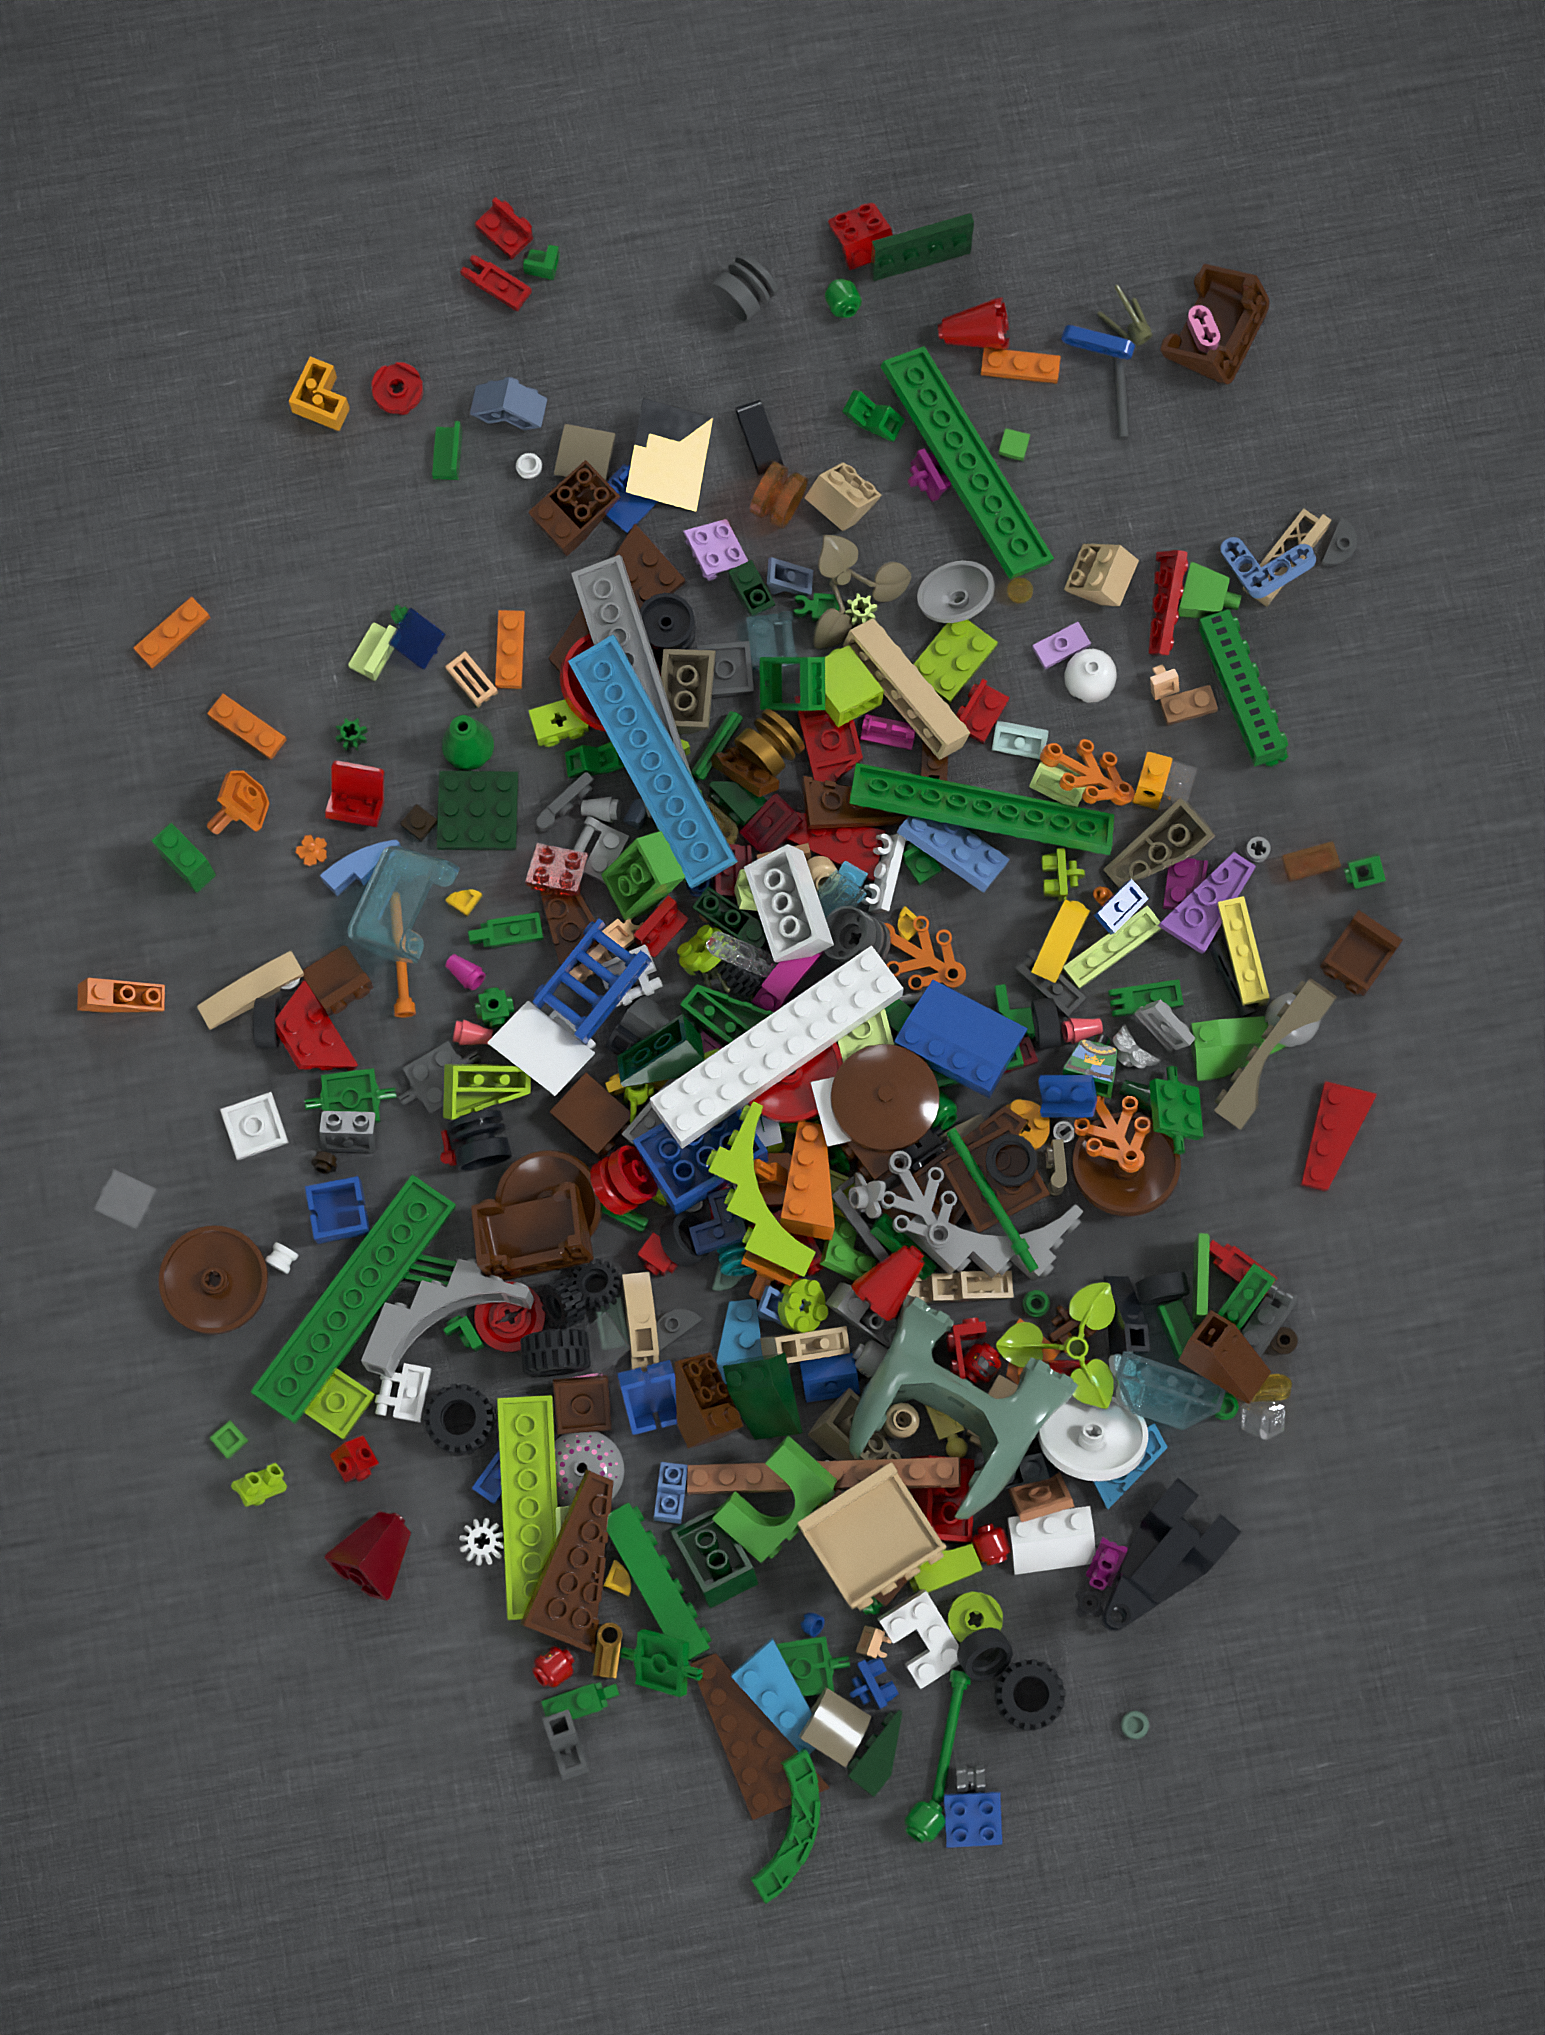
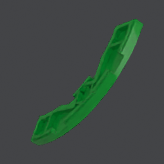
M805 1748L781 1762L791 1793L789 1825L785 1837L773 1858L763 1869L750 1878L765 1904L778 1896L791 1883L792 1878L806 1862L817 1835L821 1807L818 1778L813 1762Z

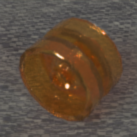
M774 461L765 472L755 491L750 505V513L760 518H764L770 513V523L784 529L792 519L804 496L808 485V477L798 472H794L788 477V467Z

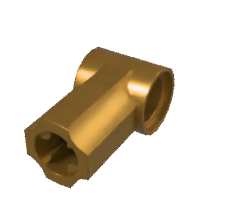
M611 1622L602 1625L597 1633L598 1638L593 1668L594 1676L617 1678L623 1635L621 1628ZM607 1627H613L618 1632V1638L613 1643H607L602 1638L603 1630Z

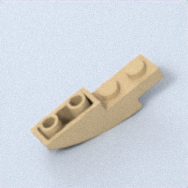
M649 1272L622 1274L631 1370L641 1367L642 1372L647 1371L646 1366L659 1363L658 1337Z

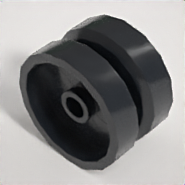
M671 593L657 594L646 600L639 611L653 655L657 658H663L664 649L689 650L695 639L696 626L693 610L688 602L682 597Z

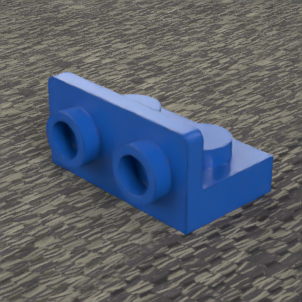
M1040 1075L1038 1083L1042 1099L1041 1117L1084 1118L1094 1116L1097 1095L1093 1075Z

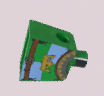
M1096 1035L1094 1042L1085 1039L1080 1040L1064 1066L1063 1075H1093L1096 1095L1111 1099L1118 1050L1115 1047L1109 1046L1111 1041L1106 1035Z

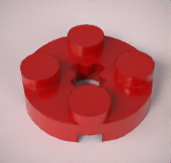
M395 362L394 365H385L373 376L371 383L373 398L377 405L388 413L406 415L422 399L423 382L418 371L407 363ZM399 383H402L403 391L393 393L391 386H397Z

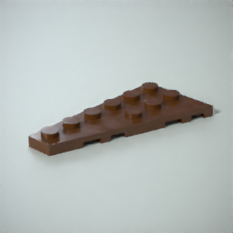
M586 1469L520 1624L595 1654L596 1630L599 1627L598 1609L602 1598L606 1559L604 1551L605 1543L608 1540L607 1522L608 1515L611 1512L614 1481Z

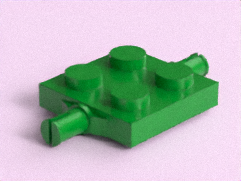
M1168 1066L1166 1068L1167 1081L1155 1078L1149 1082L1153 1130L1172 1138L1174 1154L1185 1153L1184 1139L1199 1140L1204 1137L1199 1087L1179 1082L1177 1066Z
M371 1068L321 1075L322 1090L320 1097L304 1099L306 1110L322 1108L323 1111L374 1112L376 1116L375 1123H380L379 1107L381 1100L397 1098L395 1087L379 1089L376 1083L375 1069Z
M642 1629L637 1632V1646L635 1650L625 1646L620 1650V1653H622L620 1654L621 1658L634 1662L636 1669L635 1684L681 1698L687 1695L688 1677L700 1681L703 1677V1674H701L703 1673L702 1669L689 1665L688 1641Z
M826 1636L776 1644L803 1697L819 1695L825 1687L834 1692L832 1680L834 1669L850 1667V1662L838 1663L849 1661L848 1655L832 1658L828 1651Z

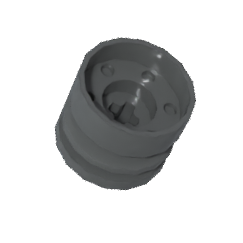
M741 253L735 258V262L728 265L729 273H720L710 284V290L718 303L729 314L740 322L748 323L760 311L759 303L767 304L770 301V297H774L778 293V286L770 273L758 261L747 254Z
M841 906L833 910L825 918L834 943L833 946L824 950L829 957L845 964L872 945L884 961L890 949L891 937L889 929L882 921L853 906Z

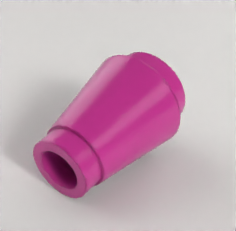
M453 954L445 965L465 989L476 990L483 983L486 976L482 971V967L456 954Z

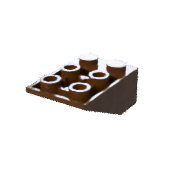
M585 460L528 513L536 525L568 556L587 539L621 497Z
M853 1141L840 1143L849 1164L855 1163L858 1172L862 1174L866 1184L872 1181L884 1182L894 1175L888 1167V1160L895 1153L894 1151H872L857 1145ZM895 1160L894 1165L900 1168L901 1161Z
M1212 1310L1190 1337L1178 1360L1189 1369L1202 1375L1247 1404H1250L1271 1374L1270 1369L1235 1324Z
M711 1352L675 1362L677 1425L688 1449L720 1440L744 1427Z

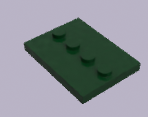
M968 213L872 241L870 273L873 282L971 254L974 229L972 214Z

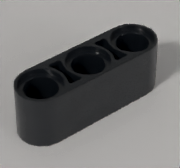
M761 400L735 407L736 415L757 474L760 476L784 468L780 451Z

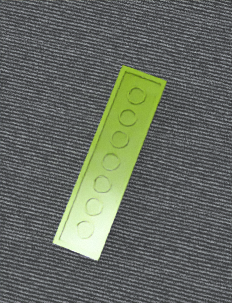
M552 1395L497 1398L507 1620L523 1618L556 1541V1508L558 1505Z

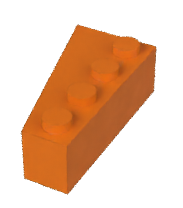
M805 1121L798 1122L780 1225L788 1233L832 1241L835 1225L825 1135L821 1124Z

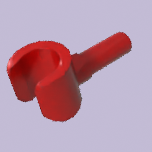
M443 1130L441 1131L444 1152L441 1153L440 1160L442 1163L449 1164L450 1166L457 1165L454 1156L456 1149L452 1150L448 1132Z

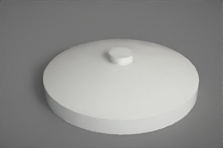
M1113 1393L1112 1400L1107 1409L1084 1404L1072 1395L1068 1402L1061 1406L1038 1431V1441L1048 1460L1066 1474L1089 1481H1107L1122 1477L1139 1465L1146 1452L1148 1429L1140 1411L1133 1404L1121 1407L1117 1402L1116 1393Z

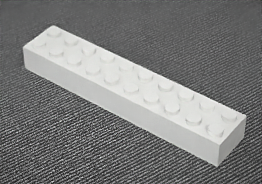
M871 945L650 1098L651 1106L680 1147L684 1148L902 997L903 987Z

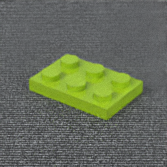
M968 619L956 623H947L914 665L924 679L933 686L936 693L950 704L997 647L998 642Z
M336 1369L304 1413L345 1440L376 1395L339 1369Z

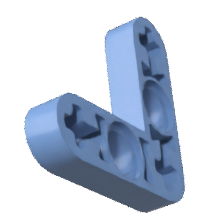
M1230 537L1221 545V552L1225 561L1249 595L1256 599L1269 595L1311 569L1316 563L1314 551L1307 544L1295 546L1263 567L1258 564L1241 539ZM1234 548L1237 550L1239 557L1236 558L1230 549ZM1301 555H1304V556L1307 557V558H1306L1305 560H1303L1302 558H1299V557H1300ZM1291 561L1293 562V565H1295L1293 568L1290 564ZM1243 564H1252V568L1249 571H1239ZM1279 567L1287 568L1286 573L1281 576L1274 574L1275 570ZM1268 575H1270L1271 580H1272V581H1270V582H1269V579L1266 577V576H1268ZM1258 582L1262 585L1259 588L1255 586V584Z

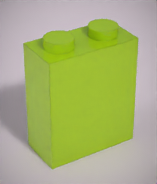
M850 645L842 649H835L825 657V711L837 727L882 705L883 688Z

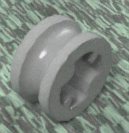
M1263 837L1252 838L1245 848L1247 858L1254 863L1263 862L1267 859L1270 852V844ZM1256 844H1260L1261 849L1264 850L1265 853L1263 854L1261 852L1260 855L1257 856L1255 855V850L1251 849V846L1255 848Z

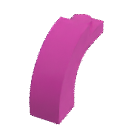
M822 951L812 957L779 962L761 985V989L751 1002L766 1011L776 1012L779 1010L805 975L821 960L825 952Z

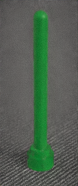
M951 1670L949 1681H951L950 1687H953L932 1794V1800L937 1804H941L943 1801L963 1691L967 1690V1685L971 1684V1678L965 1672Z

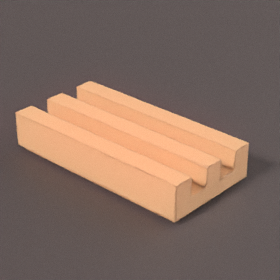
M466 651L445 666L446 671L477 708L484 701L487 702L492 695L495 696L498 693L495 686ZM463 660L467 662L489 689L487 692L481 688L461 662ZM455 666H457V668L466 677L470 684L480 694L479 698L475 696V694L470 690L466 683L453 669Z

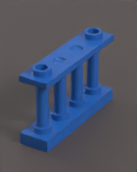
M600 918L596 922L592 921L585 928L583 939L548 983L539 986L533 995L535 999L532 1001L539 1009L547 1003L574 1024L577 1030L574 1035L585 1045L652 962L650 957L642 950L637 955L635 953L631 954L604 934L602 930L605 929L606 925ZM595 940L625 962L627 968L621 975H614L586 953ZM578 961L609 984L608 987L610 989L604 997L596 995L569 974ZM562 982L592 1004L591 1008L593 1010L588 1017H581L552 995Z

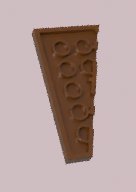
M634 524L614 557L620 555L623 558L640 610L644 602L652 596L661 593L673 594L686 581L643 531ZM582 607L549 656V661L559 672L563 659L569 649L579 639L590 634Z
M1004 1106L976 1129L964 1136L962 1140L966 1146H969L1009 1123L1012 1124L1017 1135H1019L1028 1121ZM952 1146L912 1176L924 1196L928 1183L926 1179L927 1172L932 1167H939L943 1170L944 1178L938 1185L931 1211L938 1216L941 1209L939 1203L940 1196L945 1191L954 1192L957 1196V1202L952 1207L948 1222L956 1226L966 1210L940 1164V1161L957 1152L954 1146ZM933 1171L931 1172V1178L939 1180V1174ZM903 1183L892 1190L896 1196L913 1201ZM949 1195L944 1196L945 1203L952 1204V1198ZM890 1196L884 1197L886 1204H892L893 1200ZM880 1205L881 1211L893 1220L899 1215H905L912 1221L917 1215L895 1207L885 1209ZM897 1220V1224L901 1228L906 1227V1223L903 1220Z
M716 1653L690 1663L692 1667L703 1670V1673H701L703 1677L697 1682L752 1820L791 1805L789 1782L781 1762L797 1753L798 1750L731 1677V1670ZM816 1772L819 1793L830 1789Z

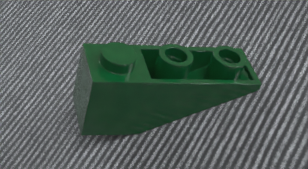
M707 886L692 908L713 926L720 929L741 948H746L748 953L752 952L754 957L759 958L768 946L762 923Z
M900 1709L896 1714L891 1711L881 1723L885 1729L879 1736L875 1733L864 1745L868 1751L862 1758L856 1756L847 1768L851 1771L848 1778L873 1798L892 1775L903 1713Z

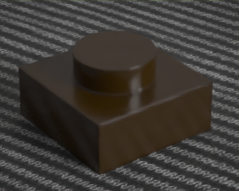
M416 804L400 825L422 842L437 824L438 820Z

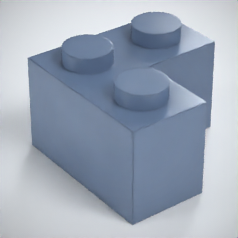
M505 377L504 380L488 381L485 384L476 385L470 414L488 424L507 421L524 431L540 428L547 398L538 394L536 389L519 384L517 379Z

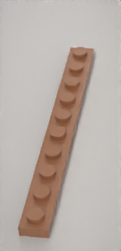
M959 1457L817 1461L837 1479L834 1490H849L891 1462L898 1471L897 1474L906 1488L960 1487ZM765 1463L688 1465L687 1492L689 1495L733 1493L734 1491L737 1493L793 1492L790 1486Z

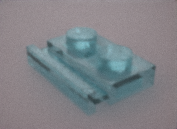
M837 870L832 873L817 891L825 918L833 910L841 906L856 907L867 894L862 887L840 874Z

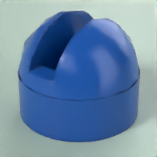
M813 1612L804 1614V1621H800L802 1630L812 1637L817 1636L824 1627V1618Z

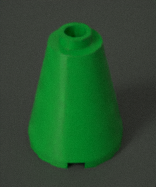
M460 715L452 720L442 738V751L450 764L459 770L472 771L484 766L483 764L493 755L494 739L490 730L483 723L467 715Z

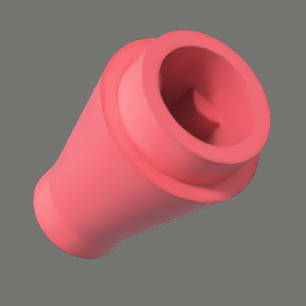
M1068 1018L1067 1021L1062 1022L1061 1031L1066 1043L1071 1042L1075 1044L1080 1042V1040L1102 1034L1103 1026L1100 1018Z
M464 1019L462 1022L456 1021L453 1042H457L459 1045H489L487 1042L492 1038L493 1029H487Z

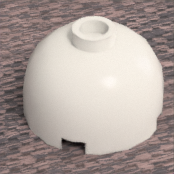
M1094 648L1084 649L1076 653L1067 663L1064 674L1065 685L1069 693L1074 697L1083 699L1082 701L1087 703L1099 702L1108 697L1115 686L1117 679L1116 666L1111 657L1105 652Z

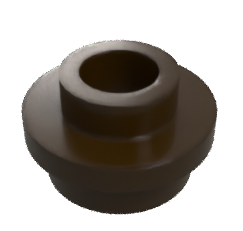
M318 1151L316 1156H313L311 1159L314 1169L321 1174H329L337 1170V1158L331 1153Z
M1280 1327L1270 1344L1277 1353L1289 1354L1297 1347L1298 1338L1292 1329ZM1280 1336H1287L1289 1344L1282 1345L1279 1340Z

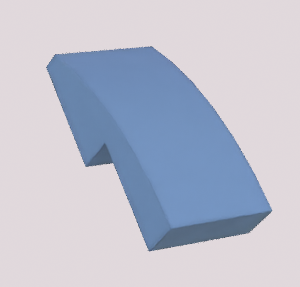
M661 1462L654 1521L681 1524L688 1465Z

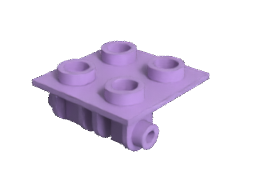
M727 519L683 531L687 538L685 542L690 546L693 558H697L695 562L697 565L700 564L703 578H707L708 581L714 580L717 577L716 573L733 569L748 561Z

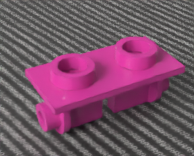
M866 714L860 740L912 750L915 730L906 722Z

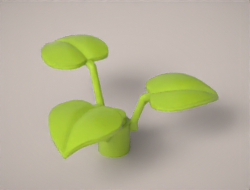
M1100 1282L1087 1285L1072 1297L1069 1304V1314L1073 1319L1081 1321L1078 1336L1067 1338L1064 1345L1041 1344L1043 1340L1041 1330L1029 1322L1013 1325L996 1342V1348L1003 1358L1023 1368L1031 1357L1036 1360H1042V1349L1064 1350L1067 1356L1079 1359L1081 1368L1074 1370L1070 1375V1378L1078 1385L1073 1393L1074 1398L1084 1404L1102 1409L1109 1407L1114 1390L1112 1372L1109 1366L1100 1359H1093L1087 1365L1085 1364L1084 1357L1088 1352V1344L1083 1339L1085 1324L1090 1329L1100 1330L1107 1327L1114 1318L1115 1303L1109 1283Z

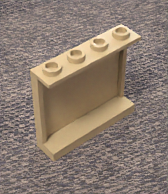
M892 1462L797 1523L851 1610L856 1607L860 1611L874 1602L872 1597L879 1592L883 1596L898 1587L895 1582L902 1577L909 1580L921 1572L919 1566L928 1561L932 1565L944 1557L942 1551L946 1549V1545L939 1539L897 1474L898 1471Z

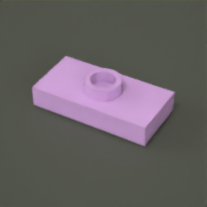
M1076 622L1034 644L1032 649L1043 668L1047 669L1090 647L1091 642L1079 622Z

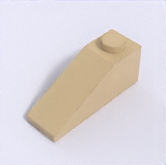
M847 1326L760 1338L762 1356L785 1353L787 1363L850 1353Z

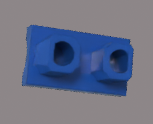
M881 1657L868 1662L863 1660L857 1663L866 1685L863 1686L859 1676L852 1679L851 1681L856 1690L849 1693L851 1698L859 1695L863 1704L871 1701L866 1692L870 1690L879 1710L888 1705L887 1702L891 1701L899 1693L893 1681L878 1687L874 1677L887 1671Z

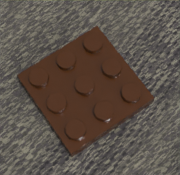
M1009 1123L967 1146L1008 1217H1011L1046 1198L1050 1193L1037 1169L1028 1182L1015 1187L1001 1185L988 1172L985 1157L991 1143L1002 1135H1017L1012 1124ZM1011 1144L1002 1147L998 1151L995 1161L998 1170L1002 1174L1011 1177L1017 1176L1025 1170L1028 1159L1024 1149ZM956 1152L940 1161L977 1232L980 1234L998 1224V1219L959 1154Z

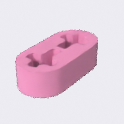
M1197 305L1192 307L1188 313L1187 325L1196 346L1205 353H1208L1209 349L1216 350L1220 341V333L1211 312L1205 306ZM1195 316H1199L1200 319L1204 318L1202 325L1199 319H1195ZM1205 333L1209 340L1213 339L1211 343L1208 340H1204Z

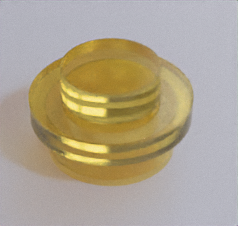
M1015 578L1008 584L1007 595L1011 601L1022 604L1031 599L1033 586L1027 579Z

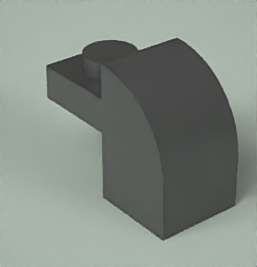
M569 1709L542 1718L563 1781L590 1772Z

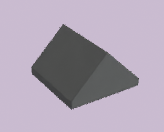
M642 995L626 1011L620 1025L641 1038V1041L677 1017L645 995Z

